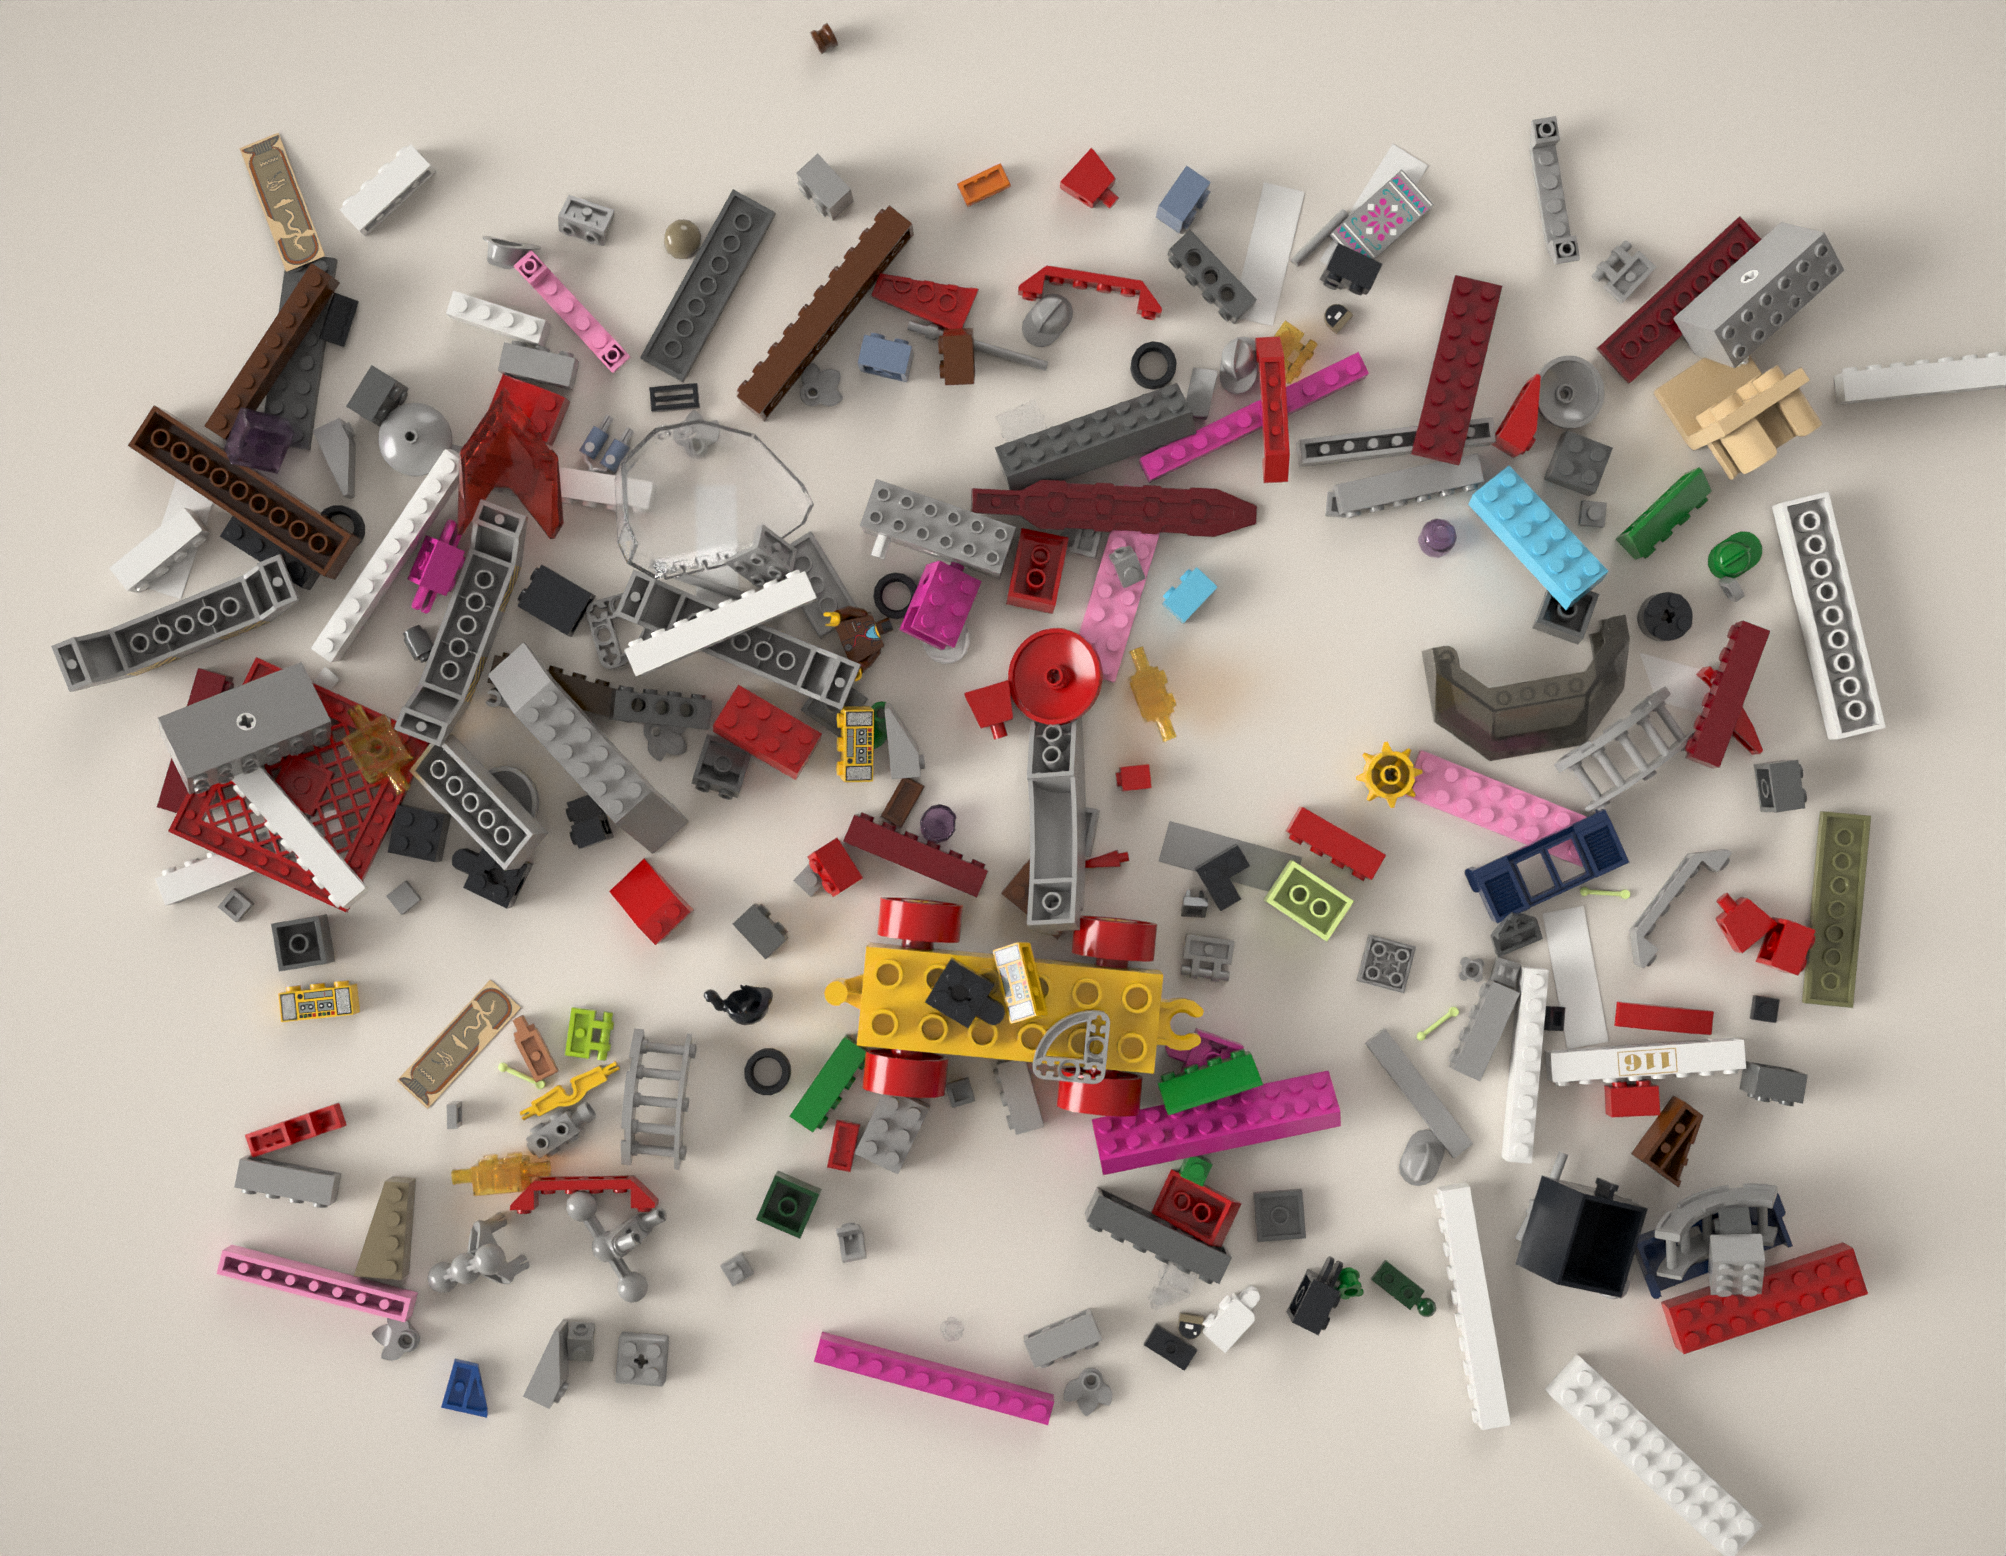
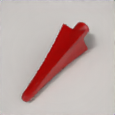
M1118 850L1085 860V868L1120 867L1122 862L1130 861L1128 852L1119 853Z

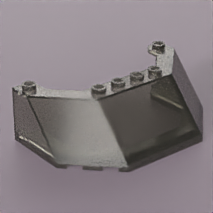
M1626 615L1599 620L1600 630L1597 633L1589 634L1593 660L1584 672L1488 688L1460 668L1458 653L1454 648L1441 646L1422 651L1434 723L1450 732L1454 737L1474 749L1488 761L1582 745L1589 740L1624 690L1630 642Z

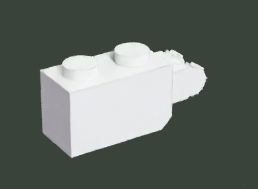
M1248 1286L1239 1296L1235 1293L1231 1297L1227 1295L1220 1302V1309L1215 1314H1209L1203 1321V1333L1224 1353L1230 1349L1255 1321L1252 1309L1261 1297L1257 1288Z

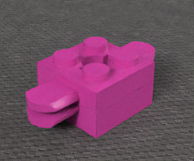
M448 519L439 540L425 535L407 580L419 585L412 602L413 609L419 610L421 608V612L429 613L437 593L447 596V593L451 592L456 582L454 579L457 570L462 568L465 561V556H463L465 551L457 548L465 529L464 524H456L454 520Z
M1198 1028L1194 1031L1201 1038V1043L1190 1050L1179 1051L1165 1045L1166 1053L1170 1058L1184 1062L1180 1073L1184 1072L1183 1068L1189 1065L1198 1064V1067L1208 1064L1207 1060L1221 1056V1059L1231 1057V1052L1244 1049L1241 1043Z

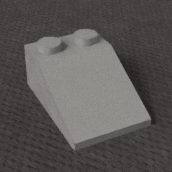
M565 1319L554 1330L523 1397L548 1409L551 1408L554 1402L559 1403L569 1386V1383L566 1382L569 1376L568 1321Z

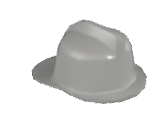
M483 236V239L488 242V263L504 269L515 268L514 265L525 256L527 250L541 249V246L510 242L496 237Z
M1049 294L1042 297L1029 311L1023 321L1022 331L1028 343L1037 347L1052 344L1072 320L1073 309L1071 303L1060 294Z
M1237 337L1224 347L1220 367L1222 386L1230 393L1242 394L1250 390L1254 385L1258 371L1255 341L1248 337Z
M1420 1130L1413 1134L1400 1160V1174L1411 1185L1421 1186L1432 1181L1444 1157L1445 1147L1432 1130Z

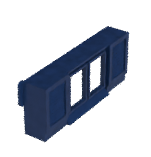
M1595 809V814L1478 868H1467L1464 873L1473 892H1479L1490 919L1498 924L1511 912H1524L1537 904L1630 863L1606 810ZM1571 839L1586 872L1562 882L1548 849ZM1540 853L1555 886L1531 897L1517 864Z
M1777 1193L1773 1208L1767 1209L1768 1226L1778 1227V1232L1773 1247L1763 1245L1764 1251L1782 1244L1788 1248L1793 1246L1782 1219L1786 1211ZM1749 1207L1751 1225H1758L1757 1207ZM1718 1212L1712 1214V1220L1719 1218ZM1702 1219L1690 1227L1698 1226L1700 1232L1703 1233ZM1655 1229L1640 1235L1635 1255L1652 1298L1659 1299L1662 1297L1660 1291L1708 1273V1259L1692 1264L1682 1280L1657 1276V1270L1666 1257V1240L1655 1238Z

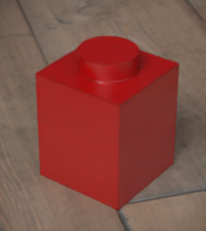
M1149 764L1119 767L1120 772H1115L1117 787L1121 786L1122 791L1152 788Z

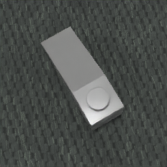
M338 418L312 431L343 496L351 499L355 497L356 443L353 439L355 432L349 422L346 423Z
M885 703L891 778L921 777V769H925L924 754L919 755V747L890 703Z

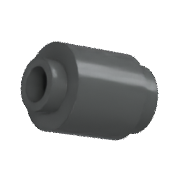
M417 625L403 633L405 637L404 642L414 661L420 660L423 663L428 660L434 644L427 631L422 629L420 625Z

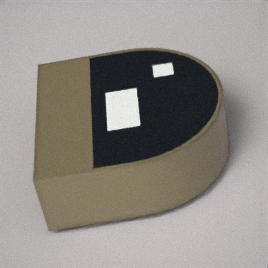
M1333 304L1325 311L1324 322L1337 334L1353 317V314L1343 305Z
M1180 1312L1178 1319L1180 1335L1188 1340L1197 1338L1202 1332L1204 1316Z

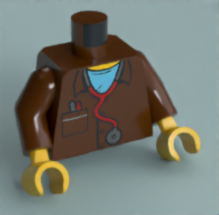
M846 606L834 612H824V616H831L830 623L825 625L836 628L847 658L861 664L854 682L860 680L862 673L870 668L881 654V648L884 647L880 635L893 631L889 617L875 622L871 612L853 606Z

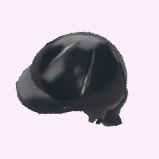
M742 984L740 985V990L733 991L724 1000L712 989H708L703 995L707 1002L713 1004L715 1010L727 1012L734 1022L741 1025H753L760 1022L767 1014L773 999V992L769 988L743 986Z

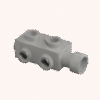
M588 1102L578 1106L577 1111L574 1113L570 1109L566 1112L560 1109L550 1116L551 1122L545 1126L541 1122L530 1129L532 1134L526 1138L529 1151L533 1155H537L539 1159L544 1155L548 1158L560 1151L559 1145L565 1141L569 1145L580 1137L578 1133L583 1129L581 1125L595 1119V1111ZM560 1125H563L566 1128L565 1133H561V1130L559 1129ZM540 1138L546 1141L545 1146H542V1144L540 1143Z

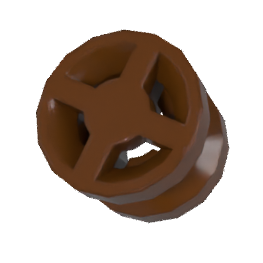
M828 23L824 24L822 29L810 32L821 54L825 53L827 48L831 46H838L837 39Z

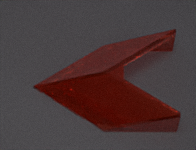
M504 387L459 452L457 535H463L474 518L480 499L486 501L495 487L511 488L549 539H555L564 524L558 456L553 449L550 450L542 440L543 436L519 406L517 407L510 399V394Z

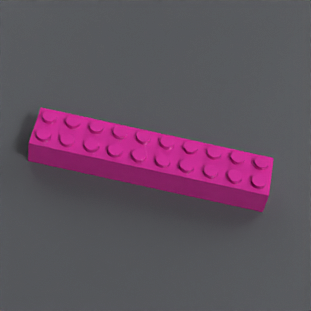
M1328 1070L1265 1083L1261 1086L1168 1115L1163 1104L1140 1109V1113L1137 1116H1105L1092 1119V1125L1102 1173L1107 1175L1340 1127L1341 1111Z

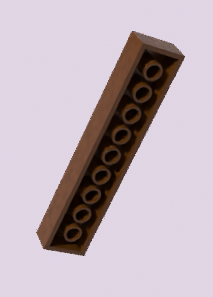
M890 205L886 210L882 208L874 218V225L870 229L867 227L861 233L858 245L855 248H849L843 257L845 261L842 265L833 268L828 276L830 280L825 286L820 285L813 294L814 300L810 305L805 304L798 313V320L794 324L790 323L785 328L782 340L779 343L775 342L767 352L769 356L766 360L758 362L752 371L754 375L749 381L744 380L738 387L737 398L741 404L765 422L801 377L806 367L813 362L877 282L880 273L883 274L913 237L912 223Z
M155 405L152 407L128 444L130 448L324 577L336 580L361 541L359 537Z

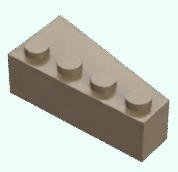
M392 1176L384 1182L354 1273L355 1277L402 1280L409 1274L416 1178Z

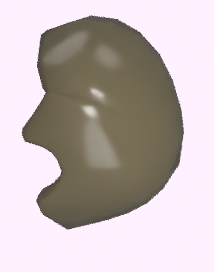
M679 219L668 226L664 234V246L668 254L677 259H688L699 249L701 233L698 227L690 220Z

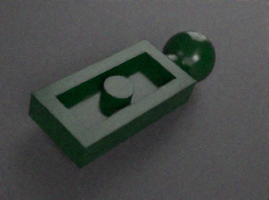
M1384 1260L1371 1277V1280L1409 1310L1416 1305L1417 1311L1421 1316H1433L1436 1312V1304L1430 1298L1421 1297L1425 1292L1424 1289L1387 1260Z

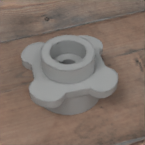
M1463 957L1460 960L1462 969L1459 973V978L1466 981L1470 979L1480 982L1483 979L1482 967L1484 966V961L1482 959L1470 960L1468 957ZM1471 967L1474 969L1473 972L1469 971Z

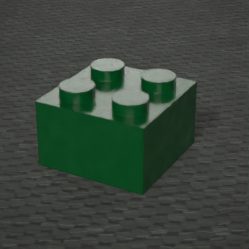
M777 1171L756 1220L801 1239L822 1189Z

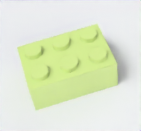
M1289 860L1263 899L1325 941L1329 940L1354 902L1292 860Z

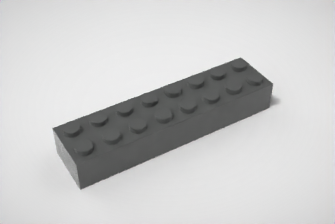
M1178 383L1037 433L1029 434L1020 439L1004 443L995 447L1009 489L1021 491L1040 480L1064 481L1196 434L1192 411Z

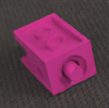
M939 560L926 564L899 630L939 650H944L946 645L955 648L982 581L964 573L965 567L956 562H951L948 565Z

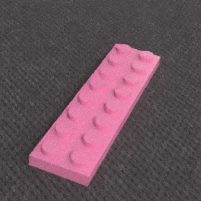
M1112 530L1109 534L1079 635L1087 639L1097 651L1102 664L1104 680L1115 683L1146 581L1144 579L1123 588L1109 555L1120 547L1131 546L1138 557L1145 578H1147L1160 533L1141 534L1139 531Z
M1422 750L1419 751L1413 767L1422 770V774L1414 777L1415 782L1412 789L1416 795L1415 797L1404 795L1525 845L1586 818L1584 815ZM1571 839L1548 849L1550 855L1580 867L1583 866Z

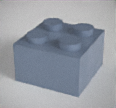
M1186 165L1159 204L1156 218L1177 233H1180L1183 228L1187 230L1195 219L1194 216L1197 213L1195 210L1197 208L1201 210L1207 202L1208 196L1211 193L1208 190L1211 182Z
M871 333L870 336L864 335L858 359L860 372L907 383L914 356L912 346L908 345V341L895 338L894 342L885 340L884 335Z

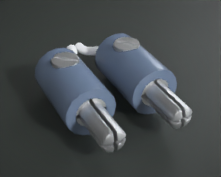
M606 415L599 428L593 426L579 449L580 452L585 454L584 461L589 466L588 471L606 472L610 469L616 472L630 449L626 444L634 431L627 427L619 441L614 438L600 461V464L605 466V468L592 469V464L588 461V457L595 460L609 437L605 432L612 423L613 418Z

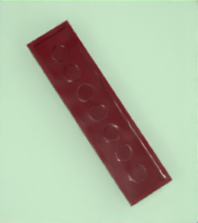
M1739 216L1596 348L1597 351L1628 384L1631 383L1683 335L1674 317L1762 239Z
M1455 275L1416 431L1412 455L1459 466L1501 295V285Z

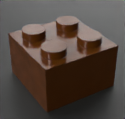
M973 328L944 329L943 336H939L938 339L939 354H943L944 360H940L939 364L940 379H945V385L974 384Z

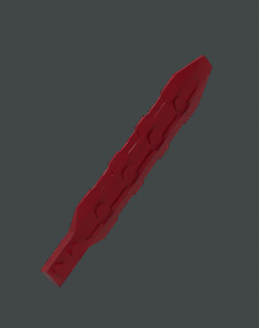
M1040 480L1021 491L971 489V512L977 514L1020 516L1039 529L1064 530V528L1093 529L1096 532L1118 530L1139 531L1141 534L1181 533L1188 534V536L1216 537L1256 524L1257 516L1256 505L1215 488L1190 487V489L1161 488V486L1156 485L1135 487L1116 486L1113 483L1077 484L1058 480Z

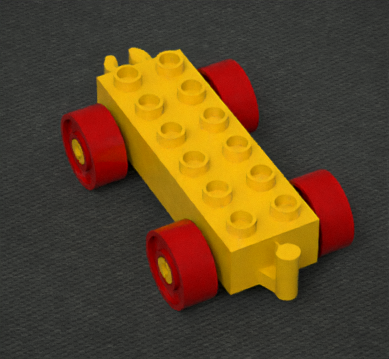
M898 897L880 898L877 935L902 939L901 945L869 942L866 946L864 974L847 979L837 978L828 984L824 992L826 1001L831 1005L840 1006L841 1003L846 1002L860 1009L857 1046L878 1048L866 1050L863 1089L879 1094L913 1098L945 1096L949 1058L940 1054L1033 1062L1040 1040L1056 1022L1080 1011H1104L1110 1019L1104 1079L1098 1084L1059 1081L1057 1107L1078 1113L1115 1117L1139 1115L1143 1077L1131 1072L1154 1074L1157 1045H1167L1171 1049L1182 1051L1190 1050L1201 1043V1038L1197 1033L1175 1034L1170 1026L1173 1016L1178 1013H1186L1191 1017L1199 1018L1204 1013L1203 1008L1191 999L1184 997L1171 998L1169 1000L1161 999L1163 973L1160 970L1128 967L1129 961H1154L1157 934L1156 923L1123 918L1080 915V930H1073L1071 953L1095 957L1096 964L1034 958L1048 1016L1025 1023L1010 1024V1020L1005 1012L1003 1020L997 1025H989L975 1016L969 1028H966L926 1004L925 1000L950 958L953 957L993 981L994 987L988 996L1000 1002L1005 1008L1004 995L999 987L998 971L993 962L994 954L934 948V942H960L963 905ZM1097 1015V1018L1091 1021V1023L1095 1024L1096 1031L1095 1033L1090 1032V1036L1098 1035L1105 1037V1033L1100 1034V1026L1105 1024L1106 1021L1102 1020L1101 1015ZM1087 1022L1073 1025L1059 1034L1048 1048L1046 1055L1083 1059ZM1099 1040L1092 1041L1089 1044L1090 1052L1093 1054L1101 1053L1103 1043ZM1073 1063L1064 1064L1067 1066H1075ZM1079 1064L1080 1074L1078 1078H1083V1073H1089L1092 1079H1095L1097 1074H1101V1071L1097 1070L1096 1065H1092V1069L1086 1070L1083 1069L1084 1064ZM1063 1067L1061 1071L1065 1076L1069 1077L1075 1074L1076 1067Z

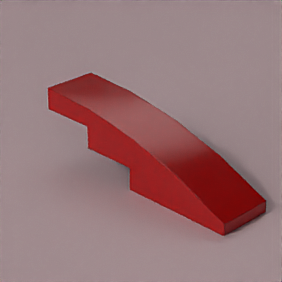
M1711 666L1703 667L1696 675L1710 688L1712 687L1710 680L1714 670ZM1742 706L1732 736L1752 755L1761 754L1763 752L1761 743L1753 724Z
M1617 1002L1614 1026L1712 1035L1714 1011Z
M336 1103L245 1134V1138L253 1158L344 1127L347 1124L340 1104Z

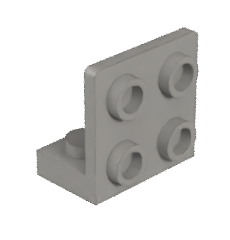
M762 524L756 527L752 547L727 558L725 564L749 580L753 585L762 587L767 582L780 579L793 572L797 549Z

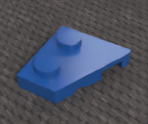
M454 1359L441 1408L487 1418L488 1408L479 1364Z

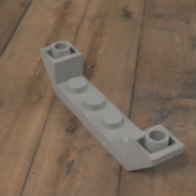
M1553 116L1531 121L1530 156L1545 246L1556 265L1579 261L1580 255L1577 238L1570 234L1556 144L1560 141L1557 118Z
M1718 849L1689 853L1684 857L1629 930L1633 961L1636 966L1645 968L1655 961L1657 957L1656 952L1659 949L1647 941L1644 936L1652 933L1659 916H1664L1671 907L1669 903L1672 899L1678 897L1684 891V884L1688 878H1692L1697 874L1700 869L1698 865L1702 864L1713 872L1721 871L1730 862L1729 856L1732 854L1731 851Z

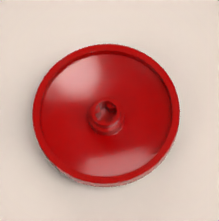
M1062 628L1045 629L1029 636L1015 651L1008 671L1010 694L1016 706L1030 719L1047 725L1068 724L1085 715L1096 702L1103 681L1102 664L1092 644L1083 636Z

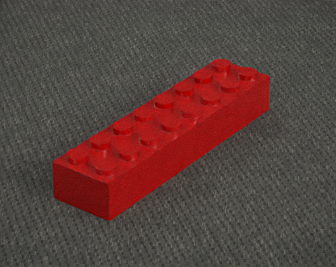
M1842 1242L1765 1267L1762 1294L1751 1297L1744 1296L1743 1294L1720 1297L1718 1295H1711L1710 1286L1662 1301L1661 1305L1675 1347L1681 1353L1687 1354L1867 1295L1868 1291L1853 1247Z

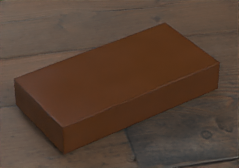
M902 778L880 817L902 828L925 786L911 778Z

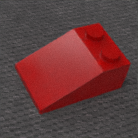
M503 374L485 419L553 446L570 401L556 393Z
M1535 374L1525 382L1495 432L1496 441L1491 444L1512 458L1529 451L1536 440L1533 436L1537 431L1541 382L1539 374Z
M1021 528L1006 605L1053 614L1060 586L1068 537Z
M645 858L609 891L637 927L654 945L659 944L694 911Z
M1171 1169L1151 1213L1211 1246L1222 1247L1242 1203L1205 1184L1202 1187L1181 1177L1178 1171Z

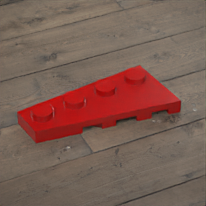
M880 273L871 297L942 328L959 329L964 327L979 289L958 287V285L939 284L927 280L920 281Z

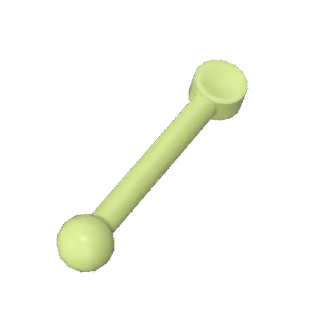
M1587 887L1580 889L1582 896L1594 894L1620 896L1623 899L1630 897V892L1626 889L1621 891L1591 890Z
M1450 1007L1445 1016L1425 1031L1418 1032L1417 1039L1419 1041L1425 1040L1427 1034L1451 1016H1457L1459 1014L1458 1008Z
M500 1063L498 1066L499 1071H506L535 1084L538 1089L545 1087L546 1083L544 1080L536 1083L534 1078L509 1068L506 1063Z

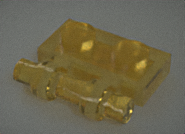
M1285 320L1274 337L1280 336L1285 370L1287 371L1285 374L1286 383L1291 384L1294 378H1298L1301 374V368L1306 361L1311 360L1314 355L1313 351L1318 344L1311 339L1306 346L1300 343L1304 333ZM1295 350L1299 353V356L1294 363H1291L1287 359Z

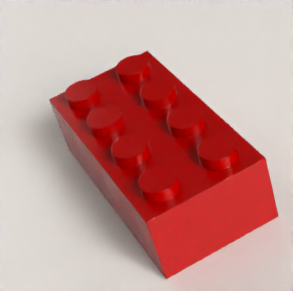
M740 685L737 686L713 724L714 733L794 780H797L822 737V733Z

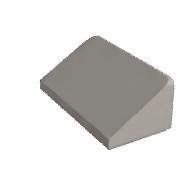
M1193 367L1186 401L1194 418L1203 420L1208 418L1218 373L1217 370Z

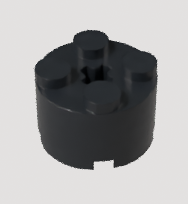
M1665 592L1654 594L1644 600L1638 611L1637 622L1642 633L1655 641H1671L1682 637L1692 627L1693 614L1690 604L1682 595ZM1667 613L1668 618L1662 621L1661 616Z

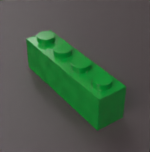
M845 1035L789 1117L812 1133L816 1128L821 1130L829 1119L825 1116L830 1108L835 1110L841 1102L842 1097L839 1095L844 1088L850 1089L856 1080L853 1075L858 1068L863 1070L866 1050L868 1049L864 1046H857V1041Z

